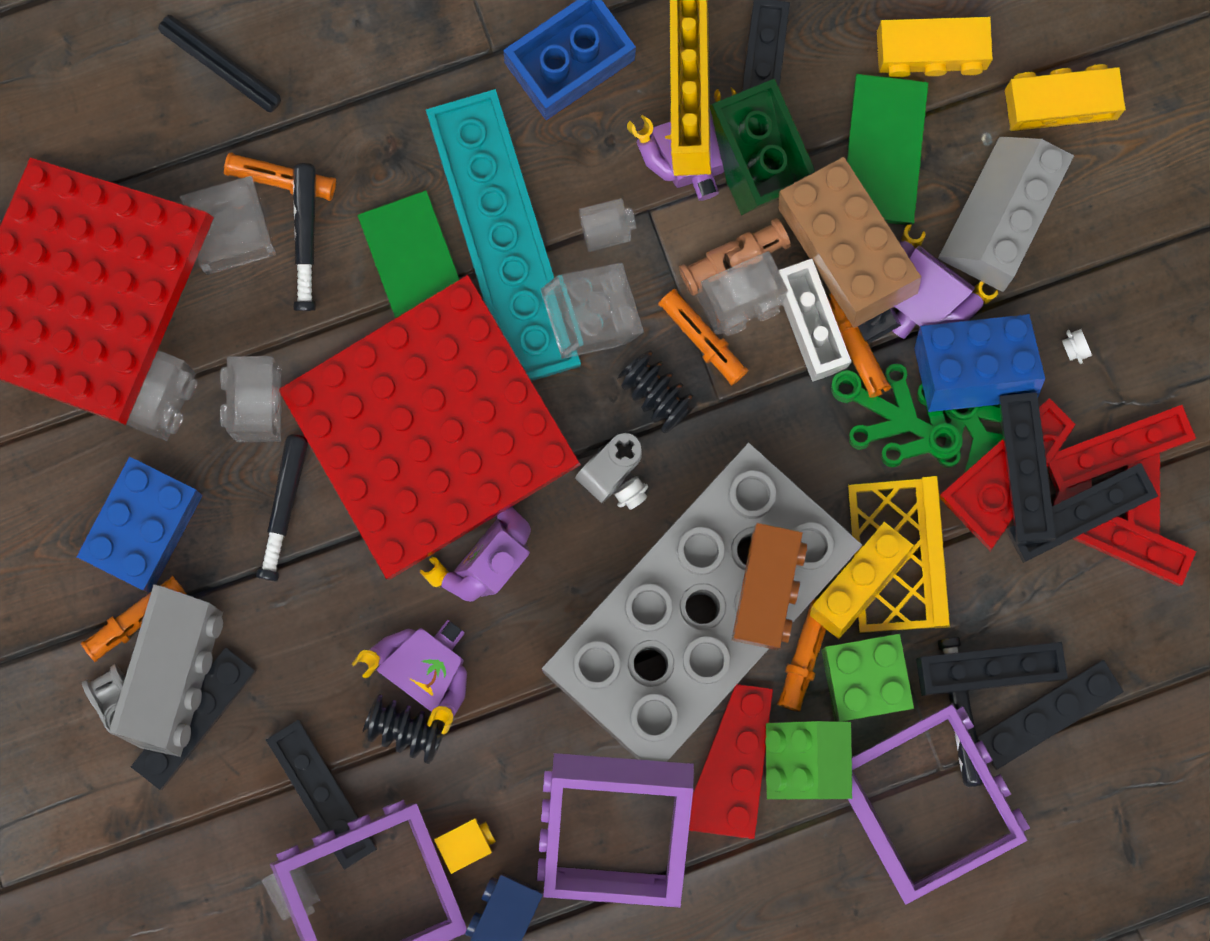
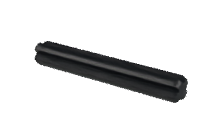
M167 15L161 21L158 27L161 34L270 113L278 107L281 102L278 93L175 17Z

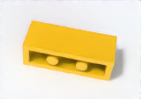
M990 17L881 20L877 30L879 73H889L890 77H906L911 72H925L926 76H942L947 71H961L962 75H977L982 73L983 70H987L993 60Z
M1105 64L1087 67L1086 71L1072 72L1070 68H1061L1051 71L1050 75L1036 76L1034 72L1020 73L1015 75L1014 79H1011L1005 88L1011 131L1118 120L1126 110L1120 68L1108 69V66Z
M883 522L812 605L810 616L836 638L840 639L909 558L914 545L886 522Z

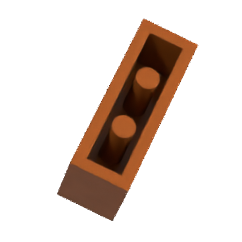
M756 523L754 526L731 641L778 650L781 642L788 643L792 628V620L786 619L789 603L796 604L800 582L794 581L796 565H804L807 552V543L801 542L803 532Z

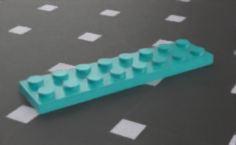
M496 89L426 109L484 302L531 381L580 367L581 362Z

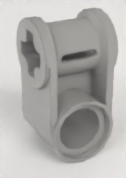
M622 433L616 435L598 454L586 463L575 479L596 499L604 503L619 488L628 474L639 464L642 457L640 442L631 434ZM620 444L623 447H627L629 444L633 445L631 450L634 457L629 459L625 456L621 460L618 459L619 451L617 446Z
M117 664L110 666L109 672L93 681L87 679L82 682L86 696L99 714L108 732L125 680V676Z

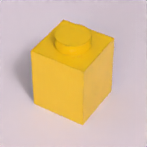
M477 818L434 839L451 874L493 853L490 845L496 842L487 822L479 824Z

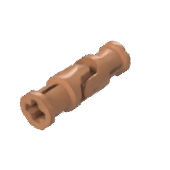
M774 218L771 220V225L753 234L748 231L738 237L736 241H730L706 252L705 258L689 266L680 265L679 272L688 291L694 296L698 294V289L716 280L722 282L743 271L748 265H756L762 262L764 256L780 248L785 250L790 248L791 243L780 220ZM723 258L728 262L729 268L724 267Z

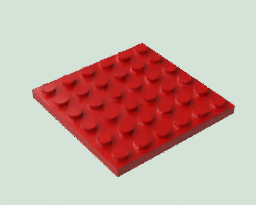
M30 157L0 225V380L126 425L214 217L202 210Z
M468 275L278 389L387 580H391L581 465Z

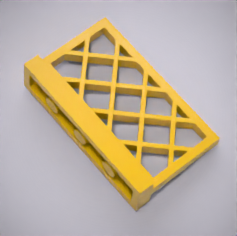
M937 476L922 477V479L848 485L852 536L861 543L860 536L870 524L876 529L880 527L873 520L887 504L903 517L894 530L898 532L908 521L919 530L920 540L913 547L909 558L881 589L882 591L894 578L910 592L894 608L879 595L880 591L875 598L887 606L892 613L881 624L867 625L866 609L869 607L868 605L858 616L860 633L950 627ZM916 488L917 503L907 514L891 502V499L900 489ZM892 490V492L887 497H885L881 492H879ZM873 492L883 502L868 517L858 508L857 493ZM917 510L919 524L911 518ZM859 515L866 520L861 528H859ZM919 547H921L922 561L913 555ZM910 558L921 566L923 571V577L913 588L896 575ZM923 583L925 598L916 592ZM914 595L925 604L926 620L910 621L899 611ZM896 615L904 621L890 623Z

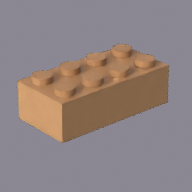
M844 157L779 191V211L808 257L813 259L817 271L853 328L918 294L921 275Z

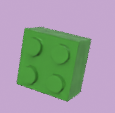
M900 634L828 646L821 649L835 722L914 709Z
M851 722L766 723L767 799H852Z

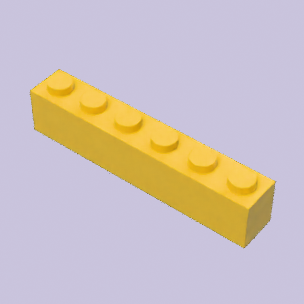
M670 0L671 155L674 176L711 174L708 0Z

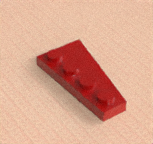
M1050 398L1039 407L1047 468L1076 425ZM1001 440L941 493L939 497L990 552L1013 520L1004 440Z
M739 684L733 688L693 792L689 831L755 839L766 750V723H769L773 689Z

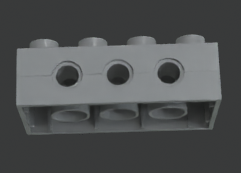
M750 443L740 451L542 668L543 673L637 760L667 762L769 649L731 641L746 565L740 561L737 555V546L742 541L752 539L756 523L803 532L801 542L807 543L804 565H796L794 581L800 582L797 601L795 605L790 603L788 605L786 619L792 620V623L862 546L859 541ZM695 595H706L711 598L716 607L715 619L707 624H699L692 621L686 612V601ZM653 650L662 655L666 664L663 677L655 681H647L636 673L634 659L642 651Z

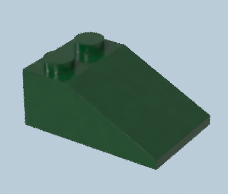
M775 78L710 105L726 182L741 216L779 200V191L816 172Z

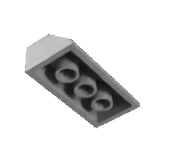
M999 137L938 259L1004 292L1014 278L1074 155L1043 139Z
M153 585L110 726V733L139 748L181 757L183 748L187 746L190 740V724L194 711L198 709L201 703V686L204 676L209 672L212 665L211 653L214 642L221 634L223 628L222 611L209 602L159 585Z

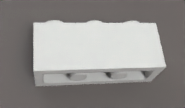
M813 259L778 270L774 282L812 382L847 370L851 364V359Z

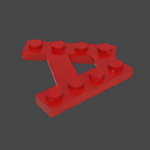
M1183 405L1058 451L1047 468L1057 492L1052 502V506L1091 488L1093 478L1125 467V470L1141 463L1158 497L1125 512V519L1117 516L1073 538V540L1176 586L1183 585L1197 551L1160 535V453L1196 439Z

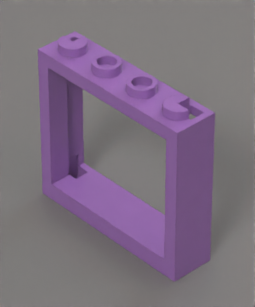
M953 703L852 756V799L848 800L905 905L1028 841L1024 831L1030 829L1026 819L1019 808L1014 811L1010 808L1006 797L1011 795V792L1001 774L993 777L987 763L993 760L982 740L975 744L968 730L973 728L974 725L964 707L956 710ZM948 719L1010 833L914 883L853 770Z
M554 753L552 772L545 771L543 792H551L550 799H543L541 822L549 823L548 829H541L539 852H547L546 859L539 858L537 881L544 882L543 897L680 908L693 797L694 764ZM563 788L675 796L667 874L656 875L557 867Z
M403 799L384 807L383 811L385 814L371 820L369 814L347 823L349 830L335 835L334 830H330L312 838L314 845L300 851L298 845H295L276 854L278 860L270 863V866L300 941H317L289 871L407 820L448 919L400 941H449L466 933L467 927L417 804L410 803L406 805Z

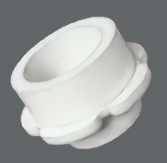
M1081 329L1072 333L1070 330H1067L1066 333L1069 338L1062 340L1070 361L1077 358L1079 363L1082 364L1083 359L1092 356Z
M638 476L626 481L613 493L619 501L617 506L624 507L627 505L629 510L640 505L647 498L645 491L648 489V485L643 484Z

